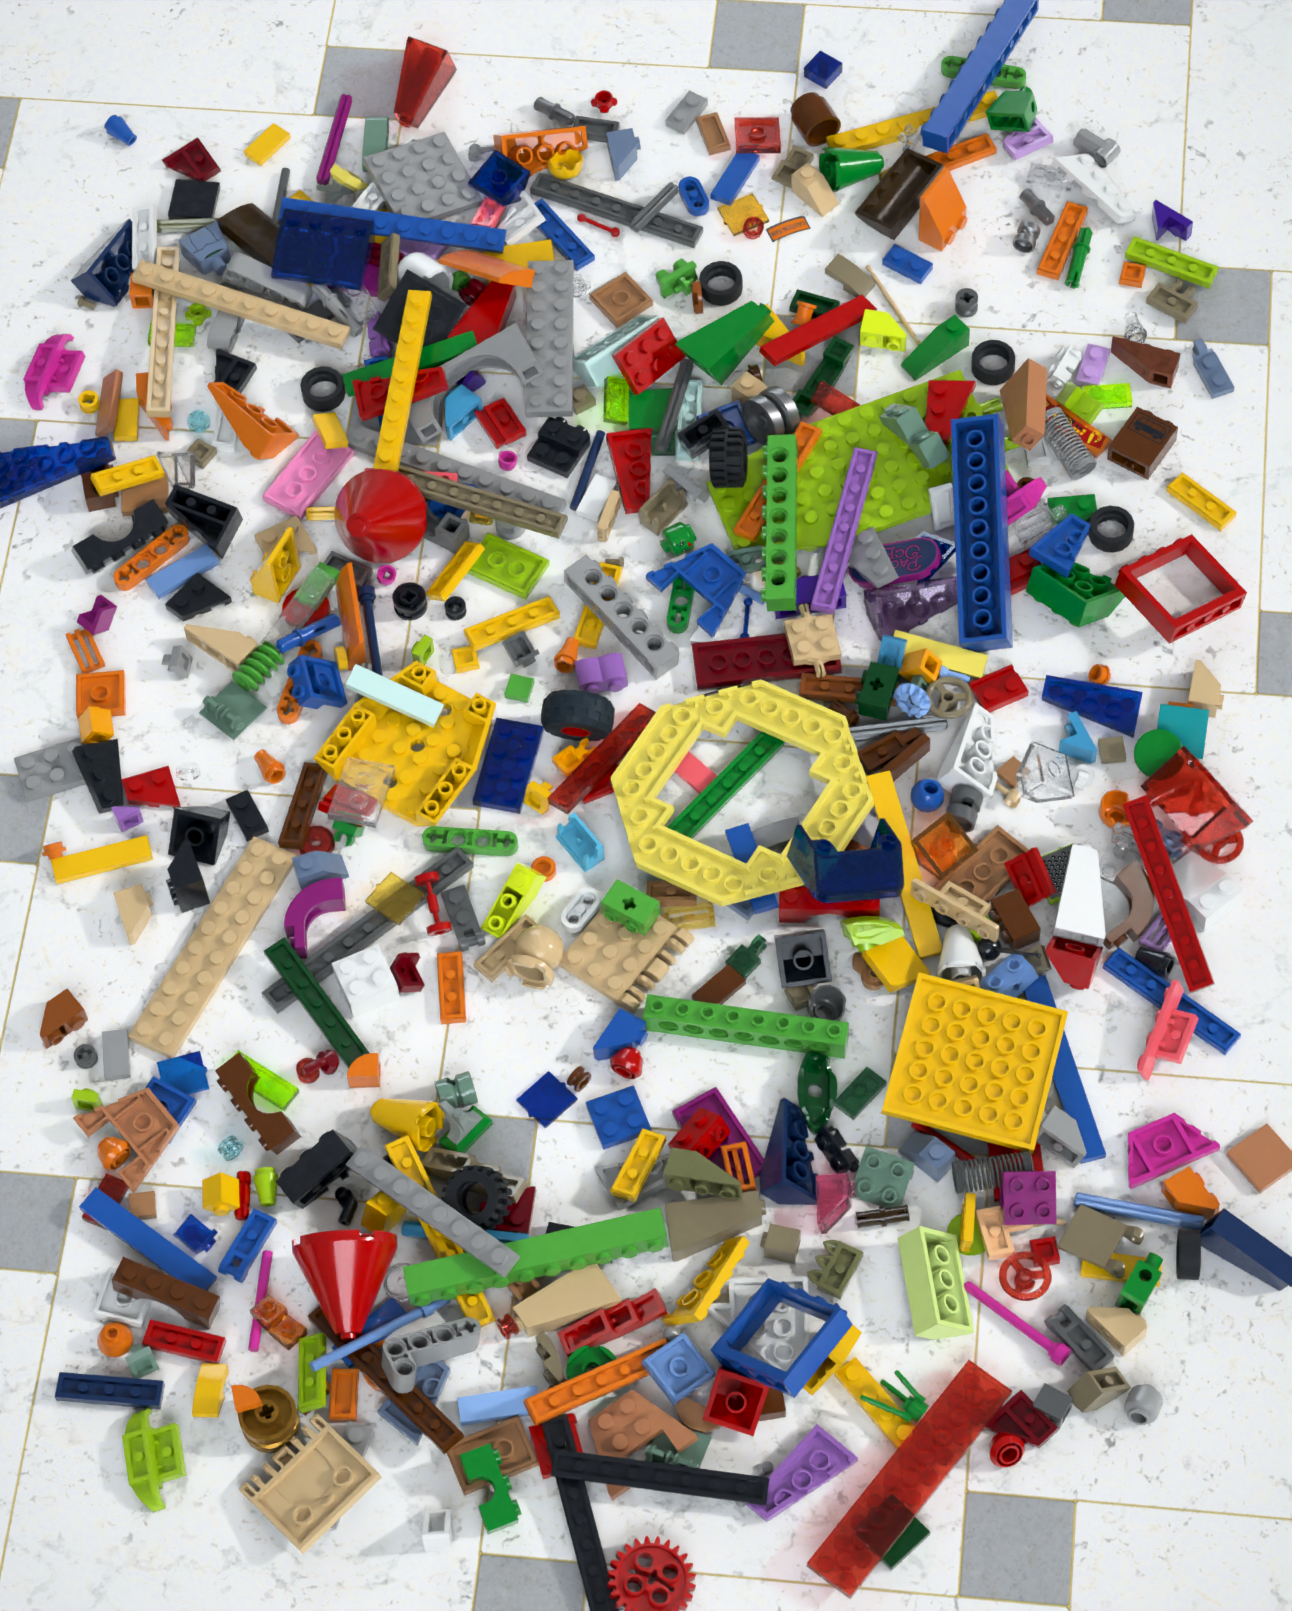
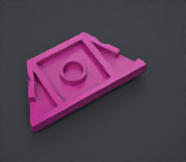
M1176 1113L1128 1133L1127 1137L1128 1186L1131 1190L1220 1150V1145L1217 1141L1214 1140L1212 1142L1203 1136L1201 1130L1187 1124L1185 1119Z

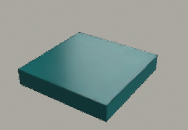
M1160 704L1157 729L1167 730L1177 736L1183 746L1184 757L1203 759L1209 710Z

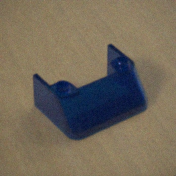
M885 818L879 820L870 849L837 851L834 845L826 839L811 840L802 825H796L787 858L816 900L823 903L893 898L899 897L902 894L904 888L902 844Z

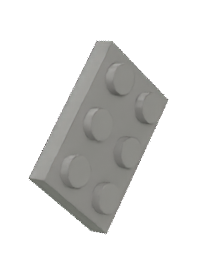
M81 737L14 758L27 802L86 785L72 753L74 747L86 745L81 743Z

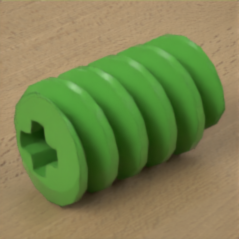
M265 640L263 645L258 646L257 651L252 652L251 658H247L244 664L238 667V671L232 673V678L236 684L245 691L252 689L257 692L259 687L256 683L258 682L261 685L266 683L262 676L271 678L272 674L269 669L277 672L278 667L275 663L280 665L285 663L277 648Z

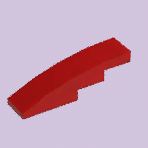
M654 1288L633 1301L628 1298L608 1310L601 1308L561 1330L557 1335L566 1355L570 1357L580 1347L603 1345L668 1314V1311L659 1291Z

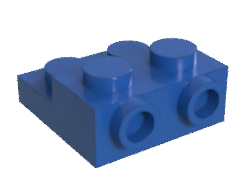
M299 655L288 664L287 675L292 678L294 685L292 694L298 700L299 706L319 709L323 705L343 708L348 704L337 662Z

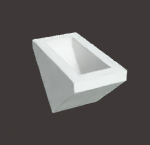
M451 1509L424 1511L422 1540L426 1553L453 1551Z

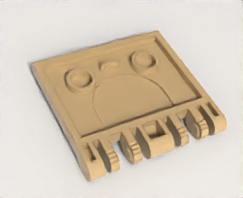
M601 909L563 954V959L558 966L625 1010L635 1013L640 1007L639 1002L642 1003L646 999L645 994L636 988L635 984L638 983L652 991L656 986L654 982L659 983L670 970L667 964L672 966L677 961L672 954L664 949L668 947L676 953L682 954L686 950L685 947H689L694 941V936L684 928L677 927L660 915L645 936L638 932L635 934L627 930L623 924L617 921H609L602 914Z
M317 1413L309 1422L319 1431L318 1434L312 1431L306 1424L301 1428L303 1433L311 1439L306 1446H303L302 1442L293 1436L289 1441L299 1451L296 1455L284 1444L271 1457L281 1468L278 1473L267 1462L262 1466L264 1471L272 1477L271 1480L264 1484L259 1476L253 1474L250 1479L260 1490L257 1492L248 1482H245L239 1488V1491L302 1554L382 1478Z

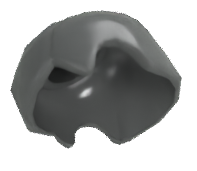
M821 985L809 997L807 1003L808 1015L813 1018L840 1021L845 1013L846 997L837 987Z

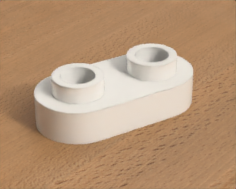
M593 888L581 889L561 914V922L566 931L576 933L583 930L601 906V898L597 890ZM587 901L592 902L591 905H585ZM571 920H577V921H578V922L575 923V924L570 923Z

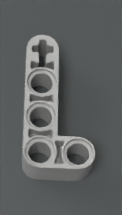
M238 252L232 255L220 282V285L237 291L244 287L277 304L299 311L306 309L313 295V290L309 285Z
M471 1317L461 1318L387 1339L383 1344L381 1365L391 1387L398 1393H408L415 1386L417 1367L475 1351L479 1345L481 1330L478 1320Z

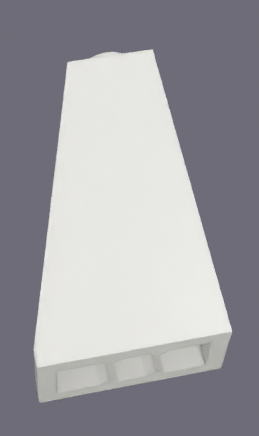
M1073 844L1069 853L1052 936L1101 947L1106 933L1098 850L1092 849L1087 844Z

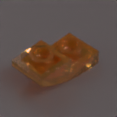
M269 1294L250 1309V1314L287 1350L293 1348L300 1338L307 1335V1328L289 1316L287 1307Z

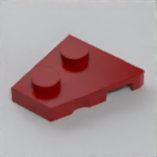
M169 765L121 779L128 803L131 805L140 806L145 804L149 807L157 808L160 805L173 806V809L181 807Z

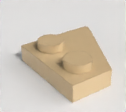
M297 515L254 535L257 544L263 554L270 551L284 531L291 527L294 531L298 552H309L310 555L317 553L314 543Z

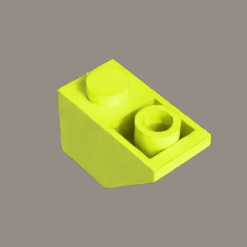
M865 309L860 330V345L905 352L907 334L888 312Z

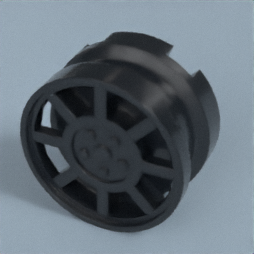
M408 582L399 585L394 590L392 595L394 610L401 619L408 621L416 620L425 614L427 600L422 586L417 583Z

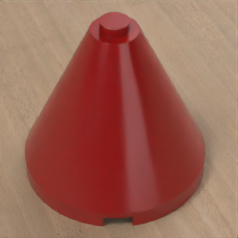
M369 469L352 477L339 492L334 509L335 526L344 545L357 557L372 563H391L411 554L423 540L428 524L426 523L427 504L418 486L406 475L392 469Z
M334 1230L300 1236V1244H296V1239L292 1240V1254L335 1335L340 1336V1340H355L356 1335L362 1333L398 1248L396 1234L373 1230V1234L360 1233V1230Z

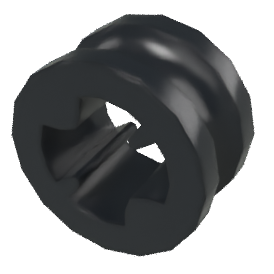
M453 596L446 600L444 604L445 613L449 619L456 621L465 617L467 610L464 599ZM454 606H459V608H457V611H452V609H454Z

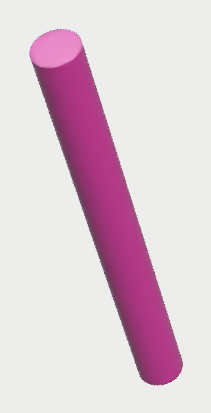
M268 1250L262 1252L248 1350L251 1352L259 1351L273 1252Z

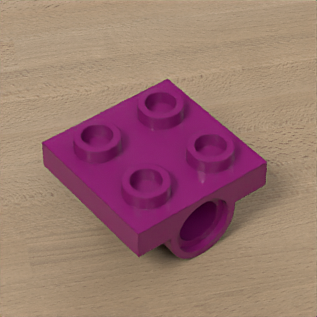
M1056 1171L1002 1172V1185L1000 1186L999 1197L1003 1214V1225L1057 1224Z

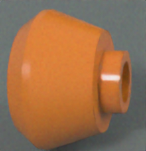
M106 1137L97 1147V1155L103 1168L106 1170L119 1168L131 1153L128 1142L117 1137Z
M109 1323L100 1331L97 1344L104 1355L120 1357L130 1350L129 1347L133 1344V1334L124 1324Z

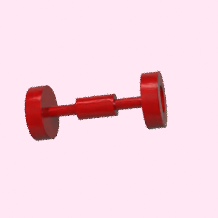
M436 871L414 877L416 886H426L428 896H426L430 914H433L435 924L426 927L428 936H437L452 930L449 921L440 922L439 905L436 894H433L431 884L440 880L439 874Z

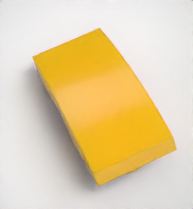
M201 1364L193 1399V1417H219L225 1399L223 1388L229 1373L227 1364Z

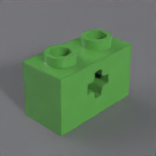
M618 879L601 901L602 914L611 922L617 921L623 924L630 932L635 934L638 932L643 936L647 934L661 913L660 901Z

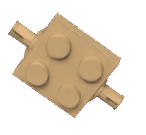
M801 604L798 607L801 618L784 620L783 624L793 666L803 664L814 665L816 677L820 678V674L821 677H824L826 672L823 664L828 661L839 660L842 655L832 615L811 616L809 605Z

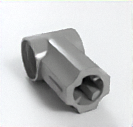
M1086 128L1080 129L1073 140V145L1085 153H1089L1101 168H1106L1121 152V148L1116 141L1111 138L1103 140Z

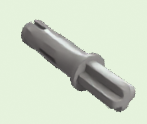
M322 280L314 282L311 289L323 302L324 308L327 307L342 325L349 326L350 334L354 338L361 334L363 327L337 299L338 295L332 293Z

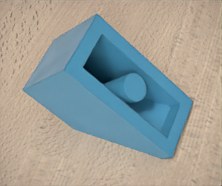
M462 384L456 389L451 390L445 398V425L447 438L450 441L476 419L474 411L478 410L479 412L483 410L481 398Z

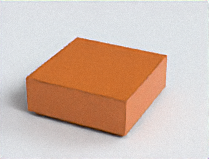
M1124 261L1119 284L1142 288L1146 265Z

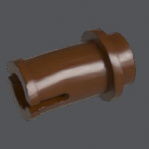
M834 700V703H831L828 708L846 716L848 727L855 726L860 719L856 710H850L838 700Z

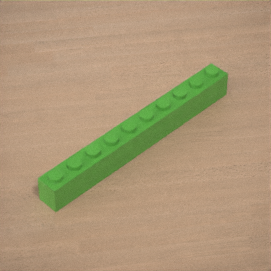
M656 1208L504 1243V1245L520 1256L518 1262L505 1278L495 1273L467 1252L402 1268L411 1306H426L432 1301L441 1299L452 1300L462 1294H478L488 1288H504L514 1282H529L536 1277L545 1275L555 1276L562 1271L570 1269L581 1270L588 1265L596 1263L607 1264L614 1259L622 1257L633 1258L640 1253L648 1251L653 1253L659 1252L663 1248L669 1247L661 1208Z

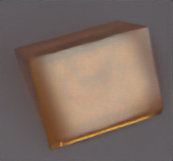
M947 811L911 840L918 865L940 881L979 851L950 811Z

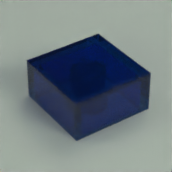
M820 50L804 67V77L827 89L842 73L843 63Z

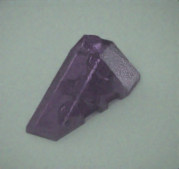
M957 576L863 590L866 614L879 641L882 640L884 634L894 636L895 630L909 633L911 629L918 625H923L936 614L943 613L958 604Z

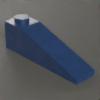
M130 218L118 228L71 279V282L85 298L115 307L128 292L129 285L127 284L131 273L134 272L132 270V221Z
M786 1098L780 1099L761 1169L760 1193L777 1204L816 1205L819 1203L820 1182L818 1174L813 1173L811 1162L814 1160L813 1152L808 1151L805 1140L809 1137L806 1122L800 1107Z

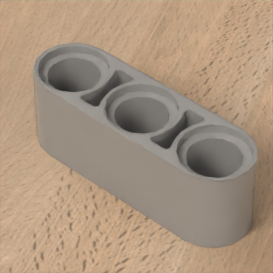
M218 310L208 334L207 347L231 353L245 318Z

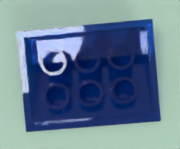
M284 209L279 226L271 278L361 291L375 241L374 221Z

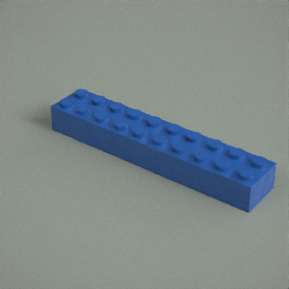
M998 413L951 419L959 644L963 649L974 652L1013 648L1004 424Z

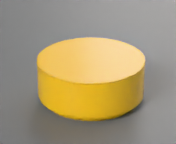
M334 647V660L337 662L339 671L347 670L348 659L345 647Z

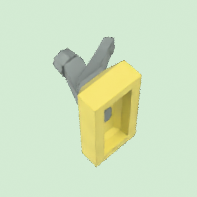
M334 163L330 169L333 177L332 185H316V189L329 193L324 201L325 203L335 204L344 195L354 194L359 189L365 190L369 184Z

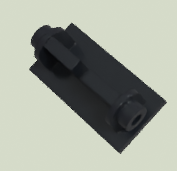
M825 1124L822 1125L814 1140L818 1149L822 1151L830 1163L832 1170L836 1172L840 1180H843L848 1170L851 1173L858 1170L859 1160L850 1148L841 1150L847 1143L837 1128L833 1126L826 1127Z

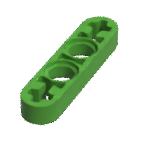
M957 56L945 57L941 62L942 74L945 77L955 79L960 66L966 63L967 58ZM1003 64L999 71L1000 76L996 77L991 85L1020 89L1026 84V71L1020 67Z
M432 826L426 828L422 834L424 847L432 852L449 853L456 847H459L464 854L511 856L519 848L517 836L510 831ZM433 836H437L435 842H430ZM444 836H447V844H444ZM456 836H462L465 839L461 845H454L451 841ZM484 837L489 840V844L484 847L476 845V841L479 838ZM493 839H497L496 847H494ZM506 840L511 842L508 847H504Z

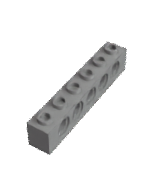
M586 554L564 570V582L656 680L678 665V647L664 637L662 630L648 620L646 613L633 604L631 597L626 592L622 593L615 580L611 576H606L596 560H591ZM594 581L597 584L591 585L588 582ZM604 598H611V599H613V600H611V601H605V600H603V599H604ZM620 614H626V615H628V616H627V617H620V616H618V615H620ZM640 630V631H642L643 633H641V634H636V633H634V631ZM650 647H657V648H659V649H658V650H651V649H649V648H650Z

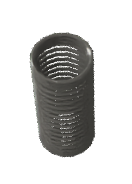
M1025 1150V1152L1020 1151L1018 1154L1015 1152L1009 1155L1006 1153L1005 1155L1001 1154L1000 1157L992 1155L991 1157L987 1156L986 1159L985 1157L981 1159L978 1157L977 1161L975 1158L972 1161L971 1159H968V1161L964 1159L963 1162L961 1160L953 1161L952 1175L956 1193L961 1194L965 1191L968 1193L965 1165L968 1172L970 1192H973L970 1165L974 1189L976 1192L978 1190L974 1163L977 1170L979 1190L982 1191L979 1163L984 1190L987 1189L984 1164L988 1188L991 1190L988 1161L993 1188H996V1180L997 1186L1000 1188L1001 1183L997 1159L1002 1182V1159L1005 1171H1008L1007 1160L1009 1171H1013L1011 1157L1014 1171H1018L1016 1158L1019 1171H1022V1168L1023 1171H1034L1030 1151ZM993 1161H994V1165H995L996 1180H995V1174H994V1170H993Z

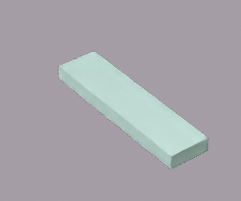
M689 380L678 415L677 433L696 422V417L702 414L703 380ZM677 435L676 461H699L700 455L693 460L690 458L679 442Z
M355 664L345 685L346 688L433 728L444 704L357 664Z

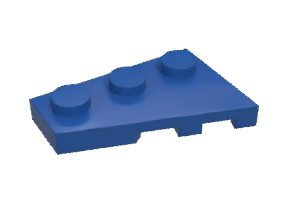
M1071 513L1030 547L1029 556L1068 578L1089 533L1091 524Z

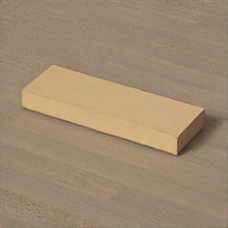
M525 914L473 964L474 968L490 982H493L505 971L504 967L508 958L511 955H515V942L521 932L538 924Z

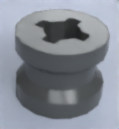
M970 288L959 290L955 298L956 313L965 318L974 316L978 311L977 292Z

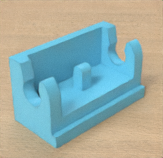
M573 812L569 815V822L566 826H563L561 823L558 824L556 839L584 872H587L605 860L604 847L576 813Z

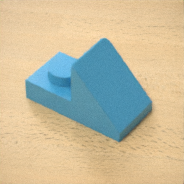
M884 634L881 640L877 663L899 667L900 672L904 661L907 640Z
M1077 711L1067 714V722L1064 725V729L1068 738L1060 740L1059 753L1090 764L1095 763L1097 749Z

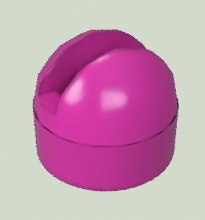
M512 451L501 452L498 457L499 467L503 471H511L517 464V455Z
M383 565L378 569L377 580L380 584L388 586L395 581L396 570L392 566ZM386 572L390 574L387 580L383 579Z

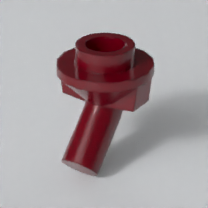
M334 1050L319 1052L316 1059L303 1066V1069L307 1075L318 1069H321L326 1075H332L338 1068L339 1059Z

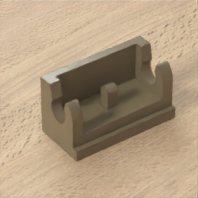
M668 479L639 509L640 524L657 536L688 506L684 489L678 492L675 489V482L671 479Z

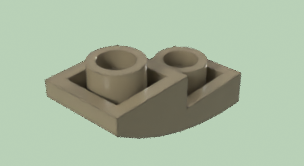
M542 1331L535 1336L537 1343L535 1350L544 1361L543 1367L545 1372L543 1376L552 1387L565 1382L558 1353L547 1334Z

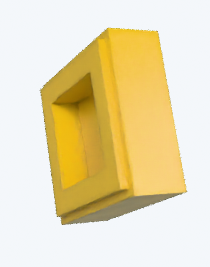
M471 646L451 649L456 674L480 669L477 652H474Z

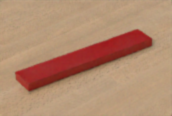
M860 295L760 346L759 352L773 366H776L862 322L865 309L877 311V308L867 298Z

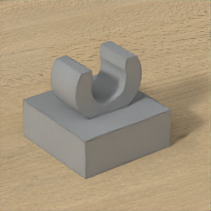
M182 645L173 646L171 654L163 655L161 664L168 665L167 670L174 672L179 679H185L189 676L193 658Z

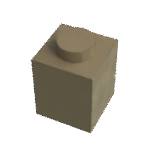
M770 1223L768 1232H763L760 1247L764 1248V1257L795 1264L801 1242V1230Z

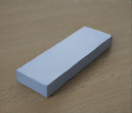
M536 1385L458 1397L461 1426L509 1419L518 1415L519 1417L528 1416L529 1414L523 1401L538 1394Z

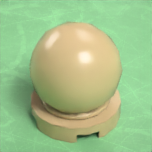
M533 925L523 930L515 942V955H511L505 964V972L510 978L515 975L522 979V985L529 988L545 990L546 985L551 987L555 978L553 970L557 968L563 959L564 946L562 938L556 931L546 925Z

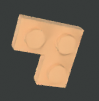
M1000 1206L979 1209L975 1212L988 1261L1014 1256L1015 1250L1010 1233L1033 1228V1225H1003V1214Z

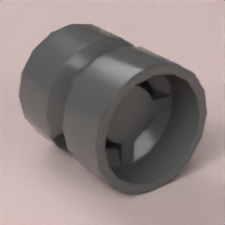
M967 786L955 787L950 797V805L947 807L943 821L945 825L958 832L967 833L973 831L978 818L977 813L980 812L983 802L982 794Z

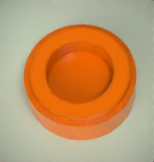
M541 856L532 862L531 868L547 877L544 882H548L555 877L556 864L550 857Z

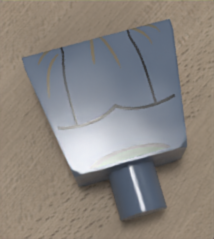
M216 221L178 240L183 257L201 274L206 275L215 271L218 276L223 275L227 267L226 264L229 263L231 258L226 241Z

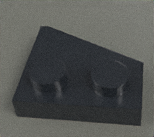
M217 349L215 354L214 382H224L239 393H242L257 370L256 363Z
M196 573L165 603L168 611L184 622L198 614L212 611L211 607L222 603L226 606L232 600L231 596L199 573Z

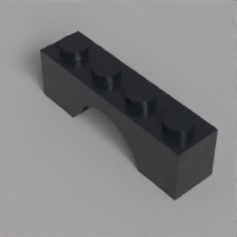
M154 499L133 510L132 530L123 539L105 541L92 534L72 547L71 551L86 575L90 572L96 574L106 567L104 564L111 560L113 562L119 561L126 556V551L131 548L135 551L146 544L145 540L153 536L156 539L166 531L165 528H167L169 522Z

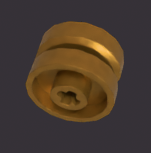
M275 1385L255 1387L253 1390L259 1395L263 1406L238 1413L239 1424L244 1438L251 1447L264 1453H276L284 1444L287 1447L292 1445L289 1440L293 1436L297 1438L301 1426L299 1413L294 1399L283 1388Z

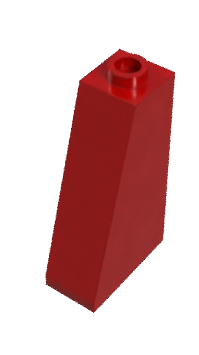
M491 280L448 335V338L473 330L478 345L504 330L517 297L516 286Z

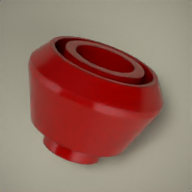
M622 1048L610 1058V1066L618 1075L627 1079H636L642 1074L643 1058L640 1056V1051L636 1048Z
M1008 1432L996 1434L989 1444L990 1460L995 1466L1000 1468H1007L1017 1464L1025 1451L1023 1441Z

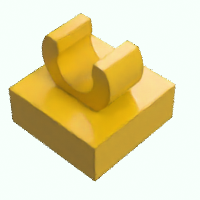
M535 781L530 782L527 785L523 803L541 815L545 814L549 810L552 797L550 791L553 789V786L546 781L541 785Z

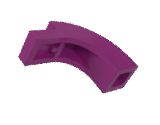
M342 877L315 882L300 891L290 903L285 914L284 928L287 938H290L291 947L296 951L300 959L308 958L307 931L312 921L325 913L346 911L345 887Z

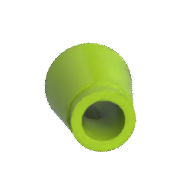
M273 1167L258 1168L253 1176L261 1207L276 1205L277 1183L275 1181L278 1179V1174Z

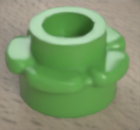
M459 270L452 274V290L459 292L462 288L468 286L467 283L470 277L467 272Z

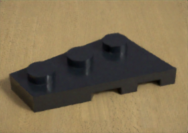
M118 739L74 747L72 750L73 756L99 814L112 811L111 807L114 806L123 807Z

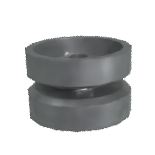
M777 386L766 388L759 395L749 398L742 404L741 415L745 428L751 437L761 445H767L768 435L792 434L800 423L799 411L795 402L786 391Z

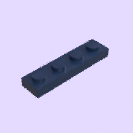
M59 1372L55 1399L56 1401L161 1410L165 1383L161 1380Z

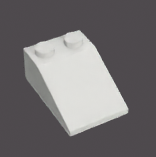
M1190 851L1173 864L1192 921L1203 932L1241 905L1244 890L1226 872L1194 852Z

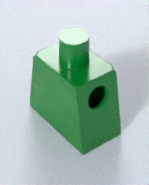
M1023 86L1019 91H1004L986 111L990 129L1029 132L1037 113V105L1034 94L1029 87Z
M1150 1252L1144 1262L1138 1260L1114 1306L1129 1308L1134 1314H1141L1162 1275V1272L1158 1270L1163 1262L1160 1256Z

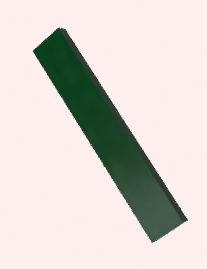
M282 938L265 949L264 955L346 1067L349 1069L350 1065L357 1058L369 1054L364 1044L286 938Z

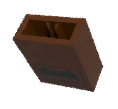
M1136 407L1110 443L1107 460L1149 480L1176 442L1178 427L1168 420L1155 416L1148 410Z

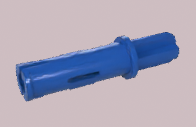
M332 613L301 629H294L291 634L276 641V648L280 653H284L297 646L302 647L307 641L340 626V619L337 614Z

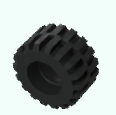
M714 428L709 442L711 483L714 488H743L747 478L748 463L746 434L743 428Z
M467 1165L463 1167V1170L457 1169L454 1171L455 1176H449L446 1180L449 1183L448 1187L443 1186L442 1192L446 1193L445 1197H441V1200L484 1231L495 1229L496 1224L501 1225L504 1222L502 1217L508 1216L510 1213L507 1210V1206H512L513 1200L508 1198V1195L512 1194V1190L506 1187L509 1184L507 1179L501 1178L502 1174L499 1171H494L493 1168L478 1165ZM480 1183L486 1189L488 1196L487 1204L480 1213L473 1214L467 1206L466 1197L469 1189L473 1185Z

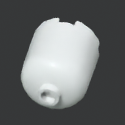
M414 252L408 254L398 264L397 285L408 269L445 292L447 288L449 290L452 288V273L424 253Z

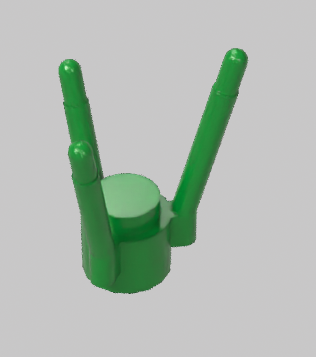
M898 1370L894 1372L895 1375L913 1396L906 1397L884 1379L880 1383L904 1402L901 1408L905 1412L865 1395L860 1396L861 1400L897 1415L908 1423L911 1419L917 1423L929 1407L924 1402L926 1398L920 1395Z

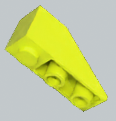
M516 863L481 928L500 939L515 925L533 902L547 877L528 865Z

